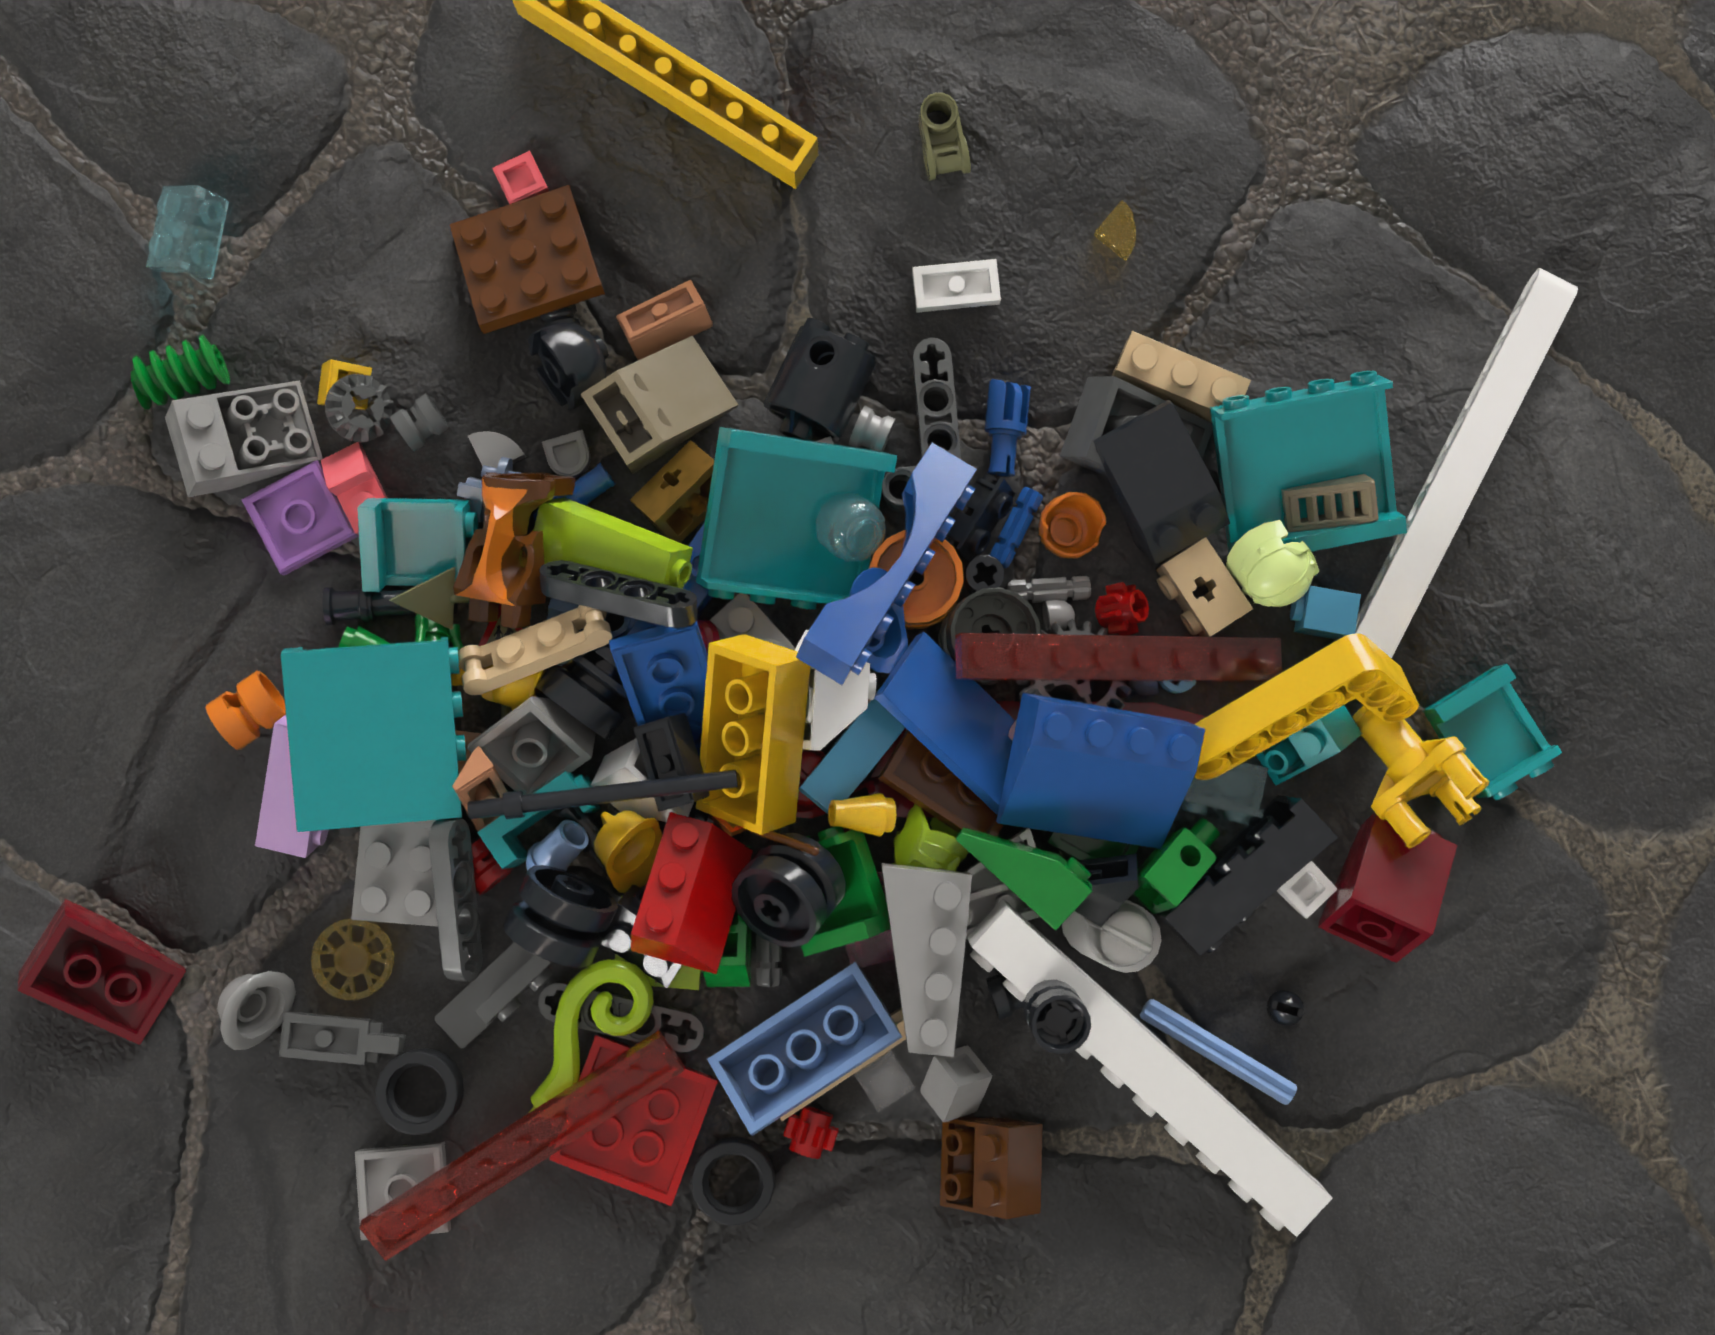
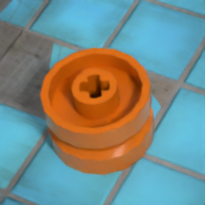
M905 530L887 538L874 552L869 569L874 567L884 569L887 572L901 556ZM935 539L930 546V549L936 553L920 577V580L924 581L922 584L914 586L903 605L905 629L928 628L942 621L956 605L964 582L963 567L955 548L946 540L942 543Z

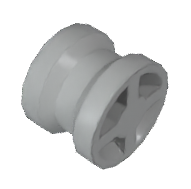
M864 406L852 431L849 446L855 448L863 446L870 450L883 452L892 433L896 418L891 416L882 418L875 415L872 408Z

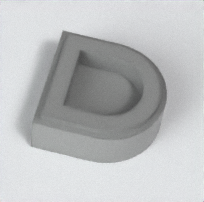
M583 430L542 441L547 462L558 476L578 478L588 470L591 454Z

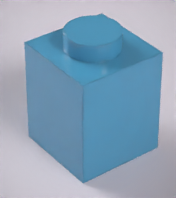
M1310 585L1305 595L1291 604L1290 620L1295 621L1294 632L1336 640L1350 634H1355L1361 594Z

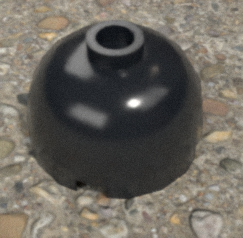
M567 322L550 324L530 334L528 338L530 354L533 356L539 353L543 365L536 368L551 396L560 406L569 403L568 410L570 411L585 404L586 402L582 398L581 393L606 378L607 366L605 359L608 358L609 354L603 340L598 335L592 336L584 327Z

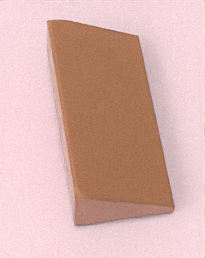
M691 280L616 316L637 360H641L690 336L705 331L713 325L706 306Z
M480 746L476 747L452 785L467 813L469 801L502 798L503 793L507 792L494 765ZM500 816L471 819L477 831H480Z

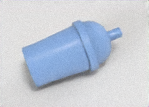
M562 821L544 839L530 847L527 852V871L532 866L540 865L567 871L568 866L589 843L585 829L575 821Z

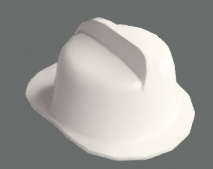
M1126 900L1102 927L1075 911L1062 923L1063 934L1073 948L1081 954L1116 971L1124 973L1139 971L1150 965L1159 952L1161 933L1157 921L1147 910L1129 900Z

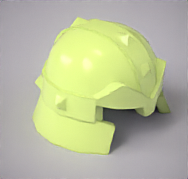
M1281 520L1263 523L1249 530L1235 542L1227 556L1226 568L1235 582L1242 587L1243 594L1249 595L1254 603L1262 606L1282 607L1296 602L1308 591L1313 576L1319 573L1315 557L1305 542L1283 544L1282 539L1288 536V532Z

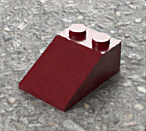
M64 899L19 971L17 991L140 1045L184 976L186 968L109 919Z

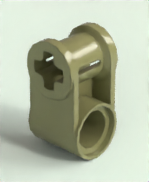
M935 92L928 95L923 100L919 115L923 159L928 180H936L937 175L962 171L963 174L970 173L969 150L966 138L963 135L958 106L955 100L943 92ZM933 111H942L948 116L949 120L944 124H934L928 119L927 115Z

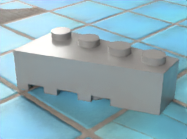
M881 863L908 1052L954 1057L972 875L969 872Z

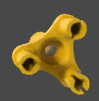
M1364 705L1353 715V720L1361 729V736L1388 768L1371 808L1381 820L1386 819L1406 843L1405 845L1408 849L1420 844L1431 834V830L1425 826L1407 804L1408 801L1426 794H1430L1432 797L1437 796L1459 825L1473 818L1470 815L1471 813L1477 815L1481 811L1482 807L1473 800V797L1482 792L1489 785L1490 781L1481 774L1464 754L1466 748L1457 737L1422 741L1405 719L1394 723H1387Z

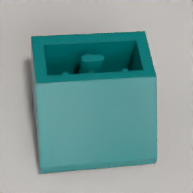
M1343 705L1256 756L1276 786L1338 754L1361 736L1362 732Z

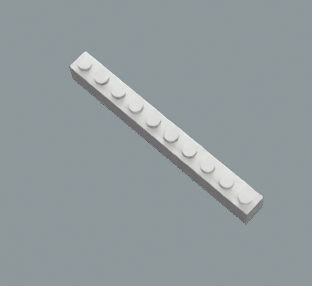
M1004 899L993 908L967 937L971 947L974 949L970 956L987 972L990 973L995 968L1007 979L1002 984L1021 1002H1023L1027 993L1035 985L1044 980H1059L1070 985L1079 995L1091 1017V1030L1088 1039L1075 1051L1086 1060L1091 1055L1098 1059L1104 1065L1100 1069L1101 1073L1119 1089L1123 1084H1126L1135 1092L1136 1095L1132 1100L1147 1115L1152 1117L1157 1112L1168 1122L1164 1128L1177 1142L1184 1146L1190 1141L1200 1151L1196 1157L1212 1173L1217 1174L1221 1169L1231 1178L1228 1183L1229 1187L1245 1202L1248 1203L1252 1198L1255 1199L1263 1207L1259 1213L1275 1229L1280 1231L1285 1226L1297 1237L1332 1200L1331 1195L1319 1181Z

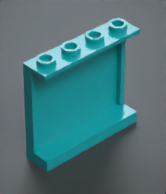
M1361 371L1351 374L1349 381L1334 383V379H1319L1309 382L1308 389L1292 391L1291 387L1272 388L1265 391L1266 397L1249 400L1248 395L1231 396L1222 400L1223 405L1210 407L1221 499L1230 520V524L1225 526L1228 554L1235 542L1245 533L1263 523L1281 520L1285 527L1281 489L1359 474H1366L1375 481L1378 521L1288 532V536L1282 539L1283 544L1290 542L1300 543L1303 541L1312 552L1407 533L1406 516L1399 513L1396 508L1385 389L1393 388V381L1377 375L1376 371ZM1354 491V507L1359 508L1357 491ZM1341 493L1335 494L1336 512L1343 511ZM1323 495L1316 496L1318 515L1325 514ZM1298 498L1300 519L1307 518L1306 499Z
M719 427L696 583L709 589L708 595L716 598L734 599L736 592L750 594L749 600L753 602L775 604L777 597L791 599V606L804 609H816L817 603L827 604L848 598L854 580L862 571L869 569L885 471L895 473L897 455Z
M441 637V640L312 650H303V647L283 649L281 652V664L297 832L462 817V803L452 785L459 775L458 761H467L465 735L455 734L454 718L463 717L461 691H452L451 674H460L458 647L449 648L448 637Z

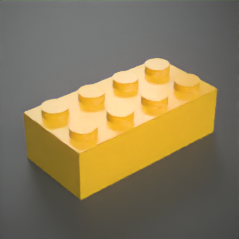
M742 634L709 643L700 747V762L703 772L736 770L738 787L709 791V797L696 801V809L759 835H764L770 831L796 823L810 666L796 658L797 651Z

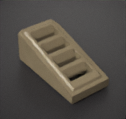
M1366 474L1281 489L1285 529L1287 532L1355 525L1378 521L1379 519L1375 481ZM1354 491H1357L1359 508L1354 507ZM1341 493L1343 511L1336 512L1335 494ZM1323 495L1325 514L1318 515L1316 496ZM1298 498L1306 499L1307 518L1300 519Z

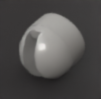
M1063 600L1043 601L1042 617L1045 632L1048 635L1052 633L1051 626L1054 622L1060 625L1063 632L1066 630L1067 622L1075 619V612L1070 604Z

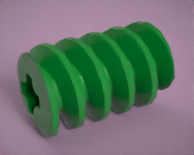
M200 335L199 349L197 350L187 340L182 341L183 354L178 355L173 347L168 345L166 346L165 360H161L154 350L149 351V365H145L139 356H133L131 382L140 405L145 410H150L152 400L157 405H165L168 402L169 396L174 400L183 399L185 390L191 395H197L201 391V384L207 390L215 389L217 378L225 385L230 384V375L226 363L216 345H211L204 335Z

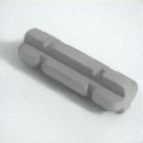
M1074 576L1071 580H1066V577L1032 579L1031 583H1026V580H1011L1007 585V590L1018 593L1026 601L1032 600V603H1041L1048 600L1066 601L1068 597H1072L1073 601L1087 600L1091 596V582L1088 576Z

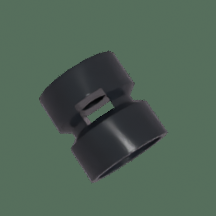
M1044 980L1027 993L1023 1004L1024 1017L1037 1043L1045 1050L1056 1054L1070 1053L1080 1048L1088 1039L1091 1030V1017L1079 995L1070 985L1059 980Z

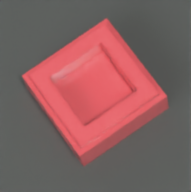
M530 151L492 168L509 204L549 191Z

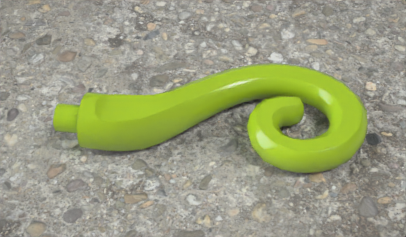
M607 959L599 961L581 970L566 986L560 997L555 1015L553 1065L546 1079L530 1097L534 1107L527 1113L526 1118L532 1125L539 1127L546 1118L551 1120L558 1119L573 1097L580 1077L579 1014L585 999L595 988L608 982L624 985L633 996L632 1009L624 1017H617L611 1013L610 1007L613 998L610 992L603 991L595 997L590 1011L593 1021L601 1031L613 1036H626L637 1031L647 1021L654 1003L653 990L647 976L635 964L624 960Z

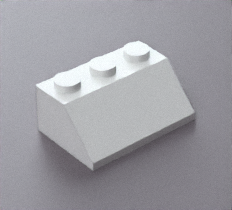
M866 663L859 676L851 671L843 685L810 666L802 749L820 751L868 708V700H873L876 693V674L870 673V663Z

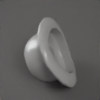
M267 971L259 974H246L228 983L219 997L217 1007L221 1020L220 1031L224 1043L233 1050H246L261 1043L283 1023L284 1012L291 1011L296 995L293 980L285 973Z

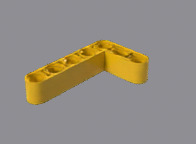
M1350 634L1331 643L1195 723L1194 725L1204 728L1205 733L1194 777L1199 780L1216 778L1354 699H1357L1387 723L1398 722L1410 717L1417 711L1419 703L1401 666L1365 635Z

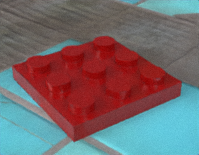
M596 1034L549 1160L672 1206L719 1079L601 1034Z

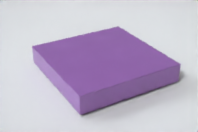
M318 460L242 499L281 575H286L359 536L354 533L337 496L328 490L322 465Z

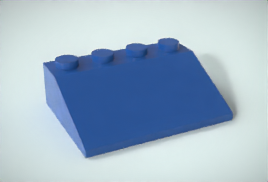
M1022 693L996 822L1011 826L1161 849L1196 774L1205 729L1184 720Z

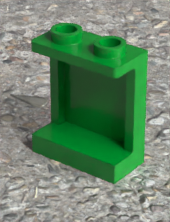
M832 827L817 832L820 840L818 843L827 849L841 866L846 887L845 896L838 906L824 921L811 940L801 945L804 957L868 939L890 930L886 898L863 832L855 830L845 832L843 827Z

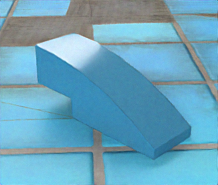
M875 698L869 700L868 708L845 729L799 787V791L828 814L830 801L848 799L905 727Z

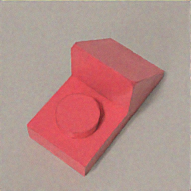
M356 442L322 459L321 465L328 490L337 496L354 533L359 535L357 507L367 498H387L361 443Z

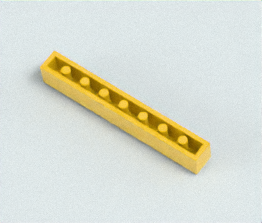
M512 0L518 15L791 187L797 189L818 157V138L601 1Z

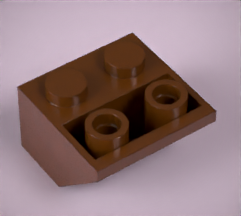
M959 1117L944 1123L942 1122L940 1206L1002 1219L1041 1213L1043 1124L1008 1118Z

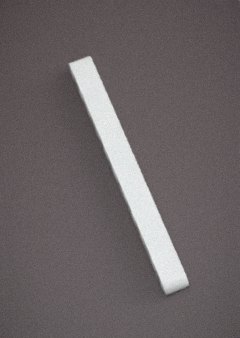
M1541 268L1534 272L1522 291L1406 519L1407 533L1397 536L1358 613L1355 634H1363L1368 637L1390 658L1393 657L1577 294V286Z

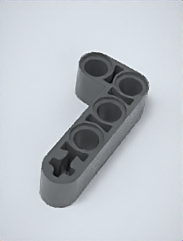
M927 338L917 344L912 362L920 460L929 448L928 440L937 435L947 438L951 445L947 452L961 459L951 351L944 341L938 338ZM934 354L935 361H938L936 379L929 381V364L925 359L926 355ZM937 394L946 400L947 406L938 412L931 411L925 406L924 399L929 395ZM916 466L895 468V473L888 472L882 484V499L889 509L896 512H905L903 500L893 497L889 492V487L895 481L908 482Z

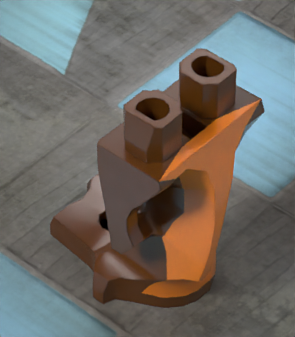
M486 472L482 476V499L485 516L483 529L475 530L453 586L455 595L469 598V620L477 622L498 621L500 603L501 626L509 628L530 626L531 605L545 603L546 596L541 593L539 571L540 567L545 564L543 531H531L527 535L529 518L537 507L551 500L554 496L573 495L575 477L557 476L545 472L511 474ZM524 546H525L526 549H527L528 557L526 556L525 552L523 551V547H524Z

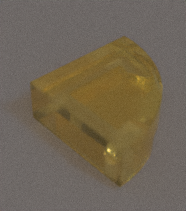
M1121 200L1097 228L1094 236L1126 261L1135 246L1136 226L1131 209Z

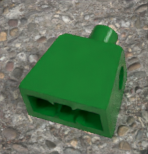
M1200 818L1190 830L1182 828L1169 834L1161 849L1156 848L1138 867L1139 887L1133 895L1153 914L1176 908L1216 861L1217 857L1209 847L1220 836L1217 828L1206 819Z

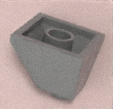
M531 696L471 741L467 749L472 753L476 747L480 746L494 765L499 777L514 791H522L523 795L535 793L565 771L573 772L591 759L596 732L584 725L553 700Z

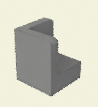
M967 1045L955 1049L954 1057L934 1055L920 1092L944 1123L976 1112L992 1079V1075Z

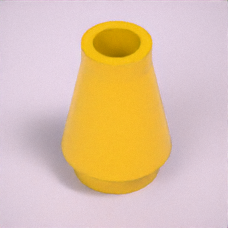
M883 793L844 800H831L828 808V821L830 826L843 827L881 837L884 832L891 833L895 827L896 804L893 798L885 797Z

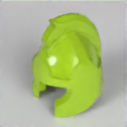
M914 804L908 812L903 830L897 831L894 837L895 863L892 864L956 871L959 864L967 857L969 851L955 840L958 832L937 818H932L930 825L933 830H930L922 808Z

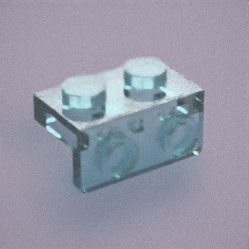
M198 185L163 186L157 203L158 212L153 236L149 242V255L146 267L157 272H187L204 280L213 279L229 205L228 200Z
M1243 762L1213 779L1199 780L1194 777L1182 802L1181 810L1207 815L1208 808L1223 811V820L1249 825L1250 818H1263L1264 809H1260L1268 768Z

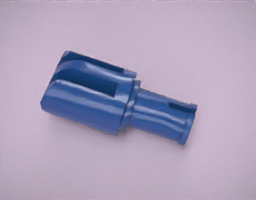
M991 379L989 382L985 432L992 437L990 466L988 468V473L991 475H996L997 473V476L1000 477L1015 476L1017 440L1022 439V436L1027 434L1031 386H1019L1017 383H1005L997 379Z

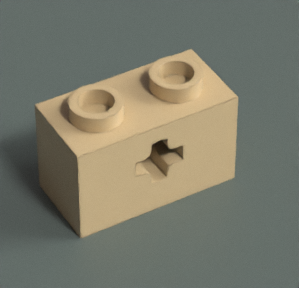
M1206 537L1156 570L1160 575L1157 579L1160 589L1169 600L1176 599L1184 612L1180 615L1183 624L1193 636L1198 634L1202 641L1253 610V607ZM1205 584L1209 592L1204 595L1205 598L1202 596L1196 599L1192 592L1197 586L1200 587Z

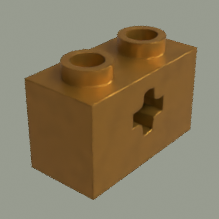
M690 440L630 501L667 538L681 543L706 518L714 459Z

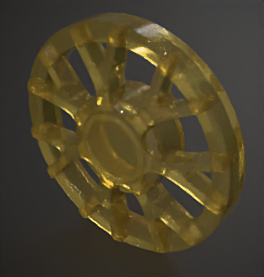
M351 918L337 921L328 926L317 938L311 955L312 971L318 984L330 995L343 1000H358L376 993L389 979L394 965V951L387 934L373 922L351 920ZM353 925L365 927L362 942L352 941ZM347 926V932L345 933L341 927ZM335 930L345 941V944L341 945L338 949L327 940ZM370 930L374 933L371 937L369 936ZM378 937L384 949L371 955L367 944ZM323 944L328 947V950L321 951ZM385 953L386 959L381 958V955ZM334 954L335 967L321 968L320 955ZM371 960L385 964L381 977L368 970ZM328 971L330 974L326 979L322 972ZM337 972L347 976L340 990L329 983ZM363 974L369 989L357 993L354 976ZM372 978L378 980L374 985L372 983ZM348 986H350L351 993L344 992Z

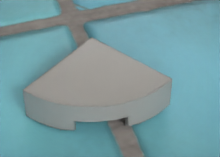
M483 431L468 435L482 466L486 465L497 468L501 457L511 458L513 464L526 458L522 449L512 439L503 434Z

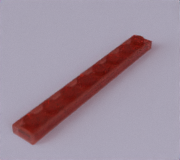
M959 633L955 635L956 679L1267 682L1282 673L1281 638Z
M658 1030L363 1218L359 1229L381 1257L387 1261L684 1071L682 1061L660 1030Z

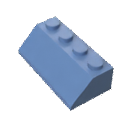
M854 962L707 1060L750 1135L753 1136L902 1038V1035L866 974Z

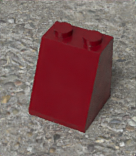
M1374 812L1360 826L1335 883L1337 890L1329 897L1318 928L1397 963L1433 935L1457 845L1443 839L1437 832L1431 831V834L1424 841L1408 849L1405 845L1406 843L1386 819L1381 820Z

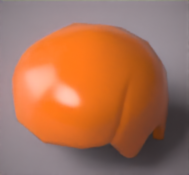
M1068 492L1052 499L1045 506L1040 516L1038 534L1046 550L1059 558H1080L1098 546L1102 529L1107 523L1106 515L1099 501L1087 493Z

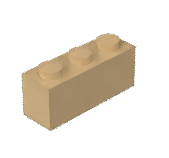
M1134 331L1131 332L1112 376L1165 401L1170 400L1174 405L1211 423L1210 407L1223 405L1222 400L1224 398L1245 395L1251 382L1250 379Z

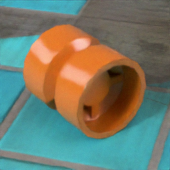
M258 670L237 683L236 693L225 691L206 704L205 707L217 731L236 750H241L260 737V728L272 729L274 723L286 715L284 698L269 678Z

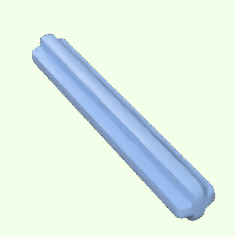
M1149 999L1142 1008L1141 1019L1282 1104L1288 1105L1297 1091L1296 1084L1160 1002Z

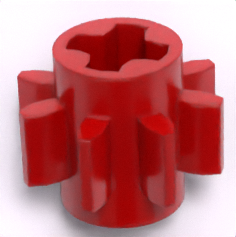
M1124 582L1106 585L1107 595L1099 596L1095 605V614L1099 624L1104 628H1108L1109 634L1119 633L1120 636L1138 633L1137 623L1145 622L1149 614V604L1145 594L1140 590H1136V585L1134 584L1126 586Z
M810 1106L803 1107L799 1115H791L788 1118L783 1135L792 1139L789 1149L797 1154L814 1159L821 1158L823 1149L833 1151L839 1128L830 1126L833 1115Z

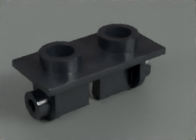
M985 473L983 478L978 477L973 485L976 489L966 505L967 508L974 511L971 517L957 510L953 517L956 521L945 540L961 554L967 563H970L977 555L985 551L990 542L991 532L999 519L1007 516L1012 507L1015 493L1003 477H1000L998 480L989 473Z

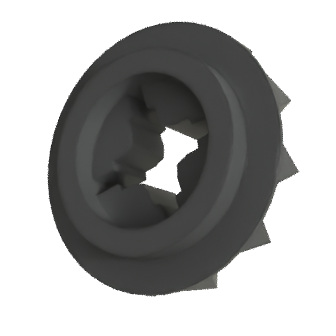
M355 373L339 379L332 385L326 396L325 412L331 427L340 436L354 442H367L384 434V431L392 422L390 416L392 415L394 402L387 393V386L380 384L373 376ZM353 397L359 401L372 398V401L369 402L370 405L366 409L369 414L368 419L363 414L348 418L356 406L353 402Z

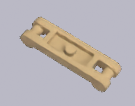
M579 605L578 608L483 646L468 645L461 648L458 652L460 668L465 671L462 675L465 693L469 695L484 694L605 646L612 639L610 625L604 621L607 612ZM493 665V667L483 670V668Z

